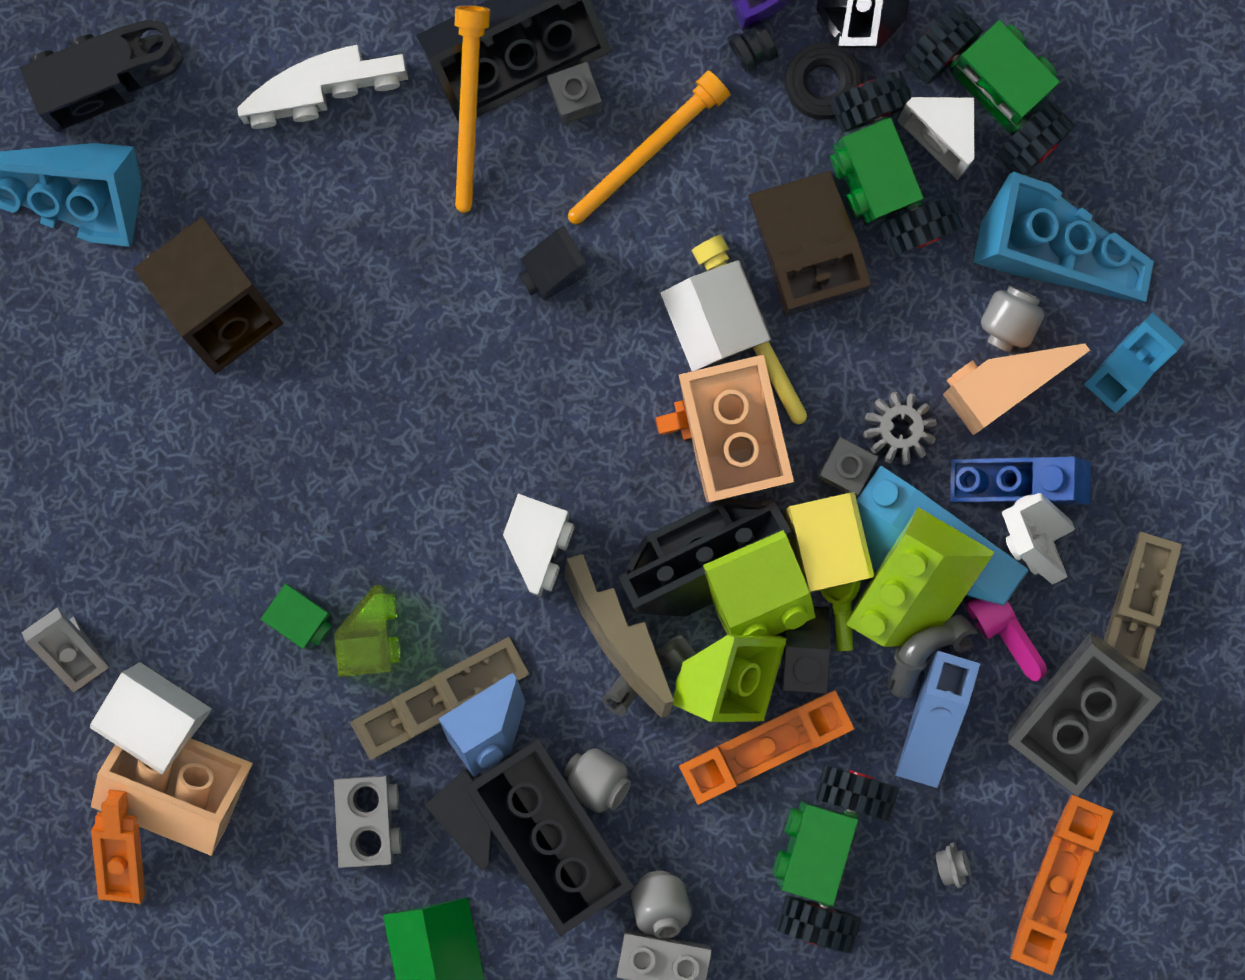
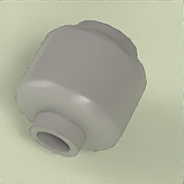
M1012 285L1009 286L1007 291H996L980 322L981 327L990 334L987 342L1007 352H1011L1013 346L1020 348L1030 346L1045 316L1043 309L1038 306L1041 299Z
M598 748L590 749L583 755L576 753L564 770V776L568 777L567 784L579 803L595 813L604 812L608 808L615 810L622 803L631 786V781L627 779L628 770L626 766Z
M653 871L645 874L639 879L631 892V902L637 927L647 935L656 936L658 939L673 938L680 933L681 929L688 924L692 917L684 882L669 872Z

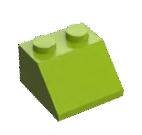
M784 530L703 565L716 614L727 635L774 636L788 629L799 628L807 621L815 618L810 591Z
M727 635L682 663L681 671L675 682L676 689L673 696V705L709 722L764 721L787 639L781 636Z

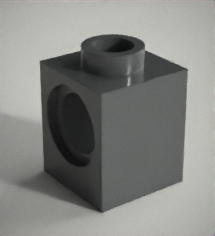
M588 62L547 76L548 88L562 126L602 112V101Z
M839 437L817 479L844 494L855 492L857 497L878 457Z

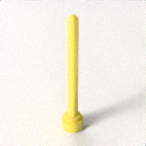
M722 234L701 243L691 250L699 266L704 264L707 271L726 265L729 260L726 252L730 249ZM769 341L753 347L757 356L764 354L769 379L791 421L795 424H803L807 419V413Z

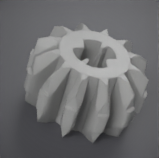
M892 392L889 397L890 407L881 399L874 402L875 409L882 416L875 413H867L864 420L872 425H876L877 428L865 430L863 437L865 439L878 437L879 441L870 448V452L876 454L883 447L887 448L888 450L884 456V462L887 464L892 463L896 452H899L901 464L908 465L911 458L909 448L916 457L921 459L926 455V452L919 442L932 445L935 442L936 438L932 434L923 432L924 429H931L937 425L936 419L922 420L921 416L930 409V406L924 403L917 410L912 408L916 400V395L912 393L906 397L904 405H901L898 393ZM897 418L898 423L904 419L909 423L910 426L906 430L909 438L903 439L902 434L895 438L890 431L894 427L892 419Z

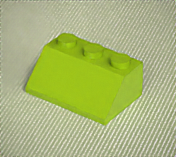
M918 507L874 574L875 577L871 578L860 595L846 625L883 647L903 646L915 633L928 628L943 626L951 618L992 558L994 551Z

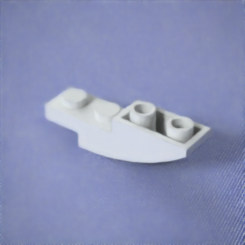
M353 45L311 57L286 69L254 91L237 108L238 116L244 124L251 123V128L253 129L273 127L277 125L276 119L293 116L295 122L317 119L319 117L318 112L328 110L325 97L327 93H332L334 98H347L357 95V88L374 86L376 91H388L400 87L399 81L408 80L403 54L362 61L358 45Z

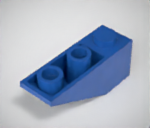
M1078 457L951 459L950 502L1015 504L1022 497L1042 493L1054 505H1090L1091 462Z

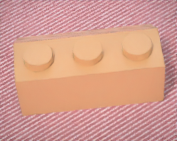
M191 738L162 775L115 745L97 774L91 807L102 811L101 804L105 802L109 790L126 791L129 804L128 815L137 817L139 827L212 856L227 828L253 763Z

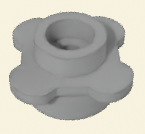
M955 842L946 846V850L936 852L937 867L943 884L945 886L955 884L957 888H962V885L967 882L965 876L971 875L966 852L964 850L958 851Z

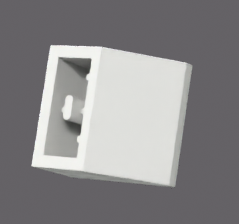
M518 494L503 536L529 592L541 597L544 589L548 591L553 589L560 567L557 564L551 563L550 560L552 556H556L558 548L564 551L567 550L574 531V524L568 522L570 518L568 511Z

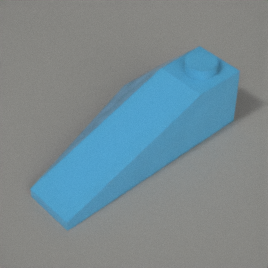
M89 143L0 151V209L15 213L21 206H24L41 216L40 224L54 228L58 219L79 227L80 229L77 233V238L90 243L130 247L134 238L142 186L135 148L133 146Z
M1016 172L1009 174L981 221L973 263L1019 277L1139 303L1147 301L1153 260L1117 233L1110 234L1094 222L1092 214L1084 208L1077 209L1061 197L1062 192L1052 184Z
M883 466L878 468L857 498L858 509L874 571H877L906 524L919 507L994 551L992 558L966 596L1005 606L1029 572V569Z

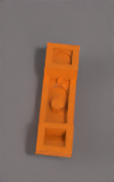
M833 690L679 765V768L697 805L736 787L740 783L854 730V727L836 690Z
M1075 795L1070 796L1057 823L1027 899L1010 959L1046 974L1053 975L1067 937L1065 933L1066 927L1094 852L1099 851L1113 811Z

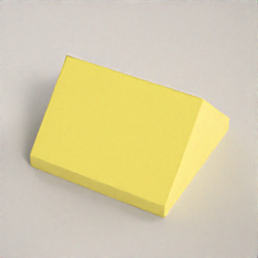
M855 492L789 506L782 511L783 517L793 533V538L789 543L810 593L875 577Z

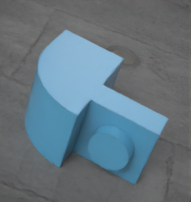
M1152 312L1125 337L1084 385L1117 413L1141 390L1150 377L1179 350L1185 341Z

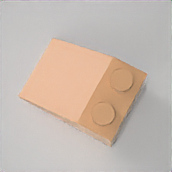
M1084 343L988 359L980 366H977L972 360L946 380L951 387L943 395L972 435H975L1081 358L1090 349Z
M764 354L679 374L706 502L794 482Z

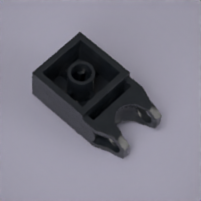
M144 20L116 28L95 37L92 34L77 37L69 43L70 47L56 53L53 51L40 52L29 59V64L19 68L38 115L56 132H59L135 101L132 92L172 75L177 71L184 57L176 38L170 36L167 25L164 22ZM148 30H157L162 33V35H150L140 38ZM163 44L159 50L150 53V50L152 48H154L157 45ZM173 49V60L166 66H156Z

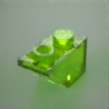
M373 586L334 633L338 677L394 672L393 663L400 662L398 636L390 637V629L386 627V620L396 619L394 593L386 594V586Z

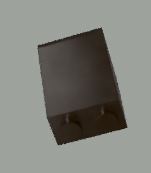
M203 217L182 229L177 236L158 250L150 253L133 268L181 337L215 375L284 324Z

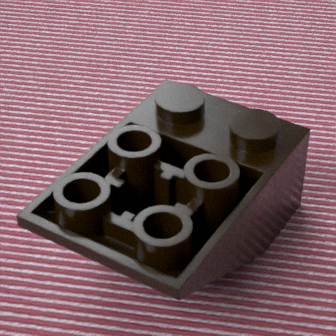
M831 171L748 194L785 317L868 292L871 282Z

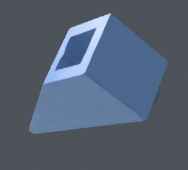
M935 651L930 655L895 776L931 787H938L968 708L980 663L941 651Z

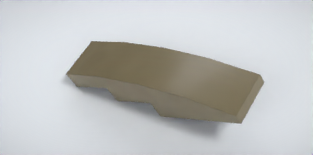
M1139 532L1111 612L1104 641L1144 671L1155 631L1161 625L1182 544Z
M581 554L567 558L564 572L566 581L581 615L601 649L629 686L661 718L669 716L674 700L645 622L628 626L614 588L597 592L584 555Z
M507 637L354 719L350 724L371 761L438 725L440 717L509 674L513 673L519 681L528 676L529 672L510 637Z

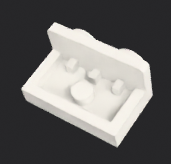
M1042 493L1020 498L1015 502L1014 506L1002 512L1010 533L1006 537L1007 546L1016 560L1023 559L1034 575L1039 573L1053 585L1067 578L1054 541L1074 531L1075 527L1073 522Z

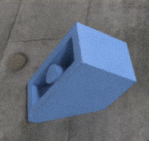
M513 673L439 718L448 742L473 777L486 769L495 767L503 758L511 754L526 703L518 680Z

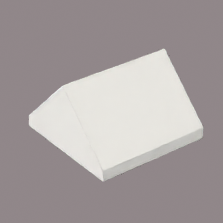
M912 97L906 103L897 121L958 180L974 160V98Z
M740 260L692 276L661 292L692 371L699 370L772 340Z
M139 662L120 674L91 722L90 728L163 775L207 718L212 708Z

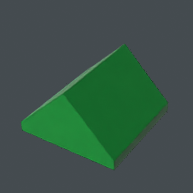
M468 897L383 914L396 980H485Z

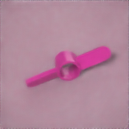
M972 598L964 603L971 618L978 619L979 622L976 623V626L981 634L988 640L999 633L1024 674L1030 680L1038 681L1046 676V664L1019 624L1009 602L1005 606Z

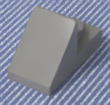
M58 607L21 632L28 646L73 693L109 668L75 617L73 616L68 619Z

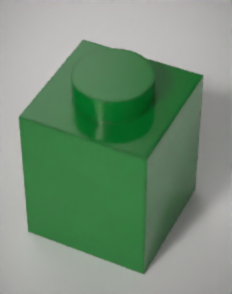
M284 584L260 619L302 649L307 650L312 643L319 647L332 629V625L327 622L332 614L288 584Z

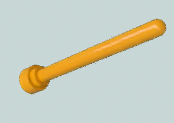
M481 6L455 7V26L459 27L458 34L463 36L455 202L456 209L461 213L469 212L473 203L480 37L485 35V29L489 28L490 9Z
M711 71L705 72L695 82L697 87L692 90L694 95L569 211V221L575 225L582 223L705 107L710 110L714 105L719 107L731 96L726 86Z

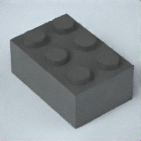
M1091 631L1009 727L1008 743L1078 797L1162 700L1161 685Z

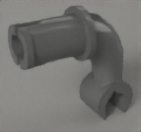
M955 615L949 618L943 626L928 628L915 633L903 646L898 647L894 655L896 664L887 684L888 688L892 689L891 693L899 698L912 697L921 671L925 670L928 666V657L938 649L951 646L956 652H964L973 647V644L966 636L978 634V632L969 620L963 615Z
M682 635L675 636L665 643L664 646L655 648L662 670L670 666L675 673L681 671L682 663L685 659L697 654ZM620 674L608 692L603 695L602 702L604 705H608L613 699L608 709L616 715H624L638 694Z

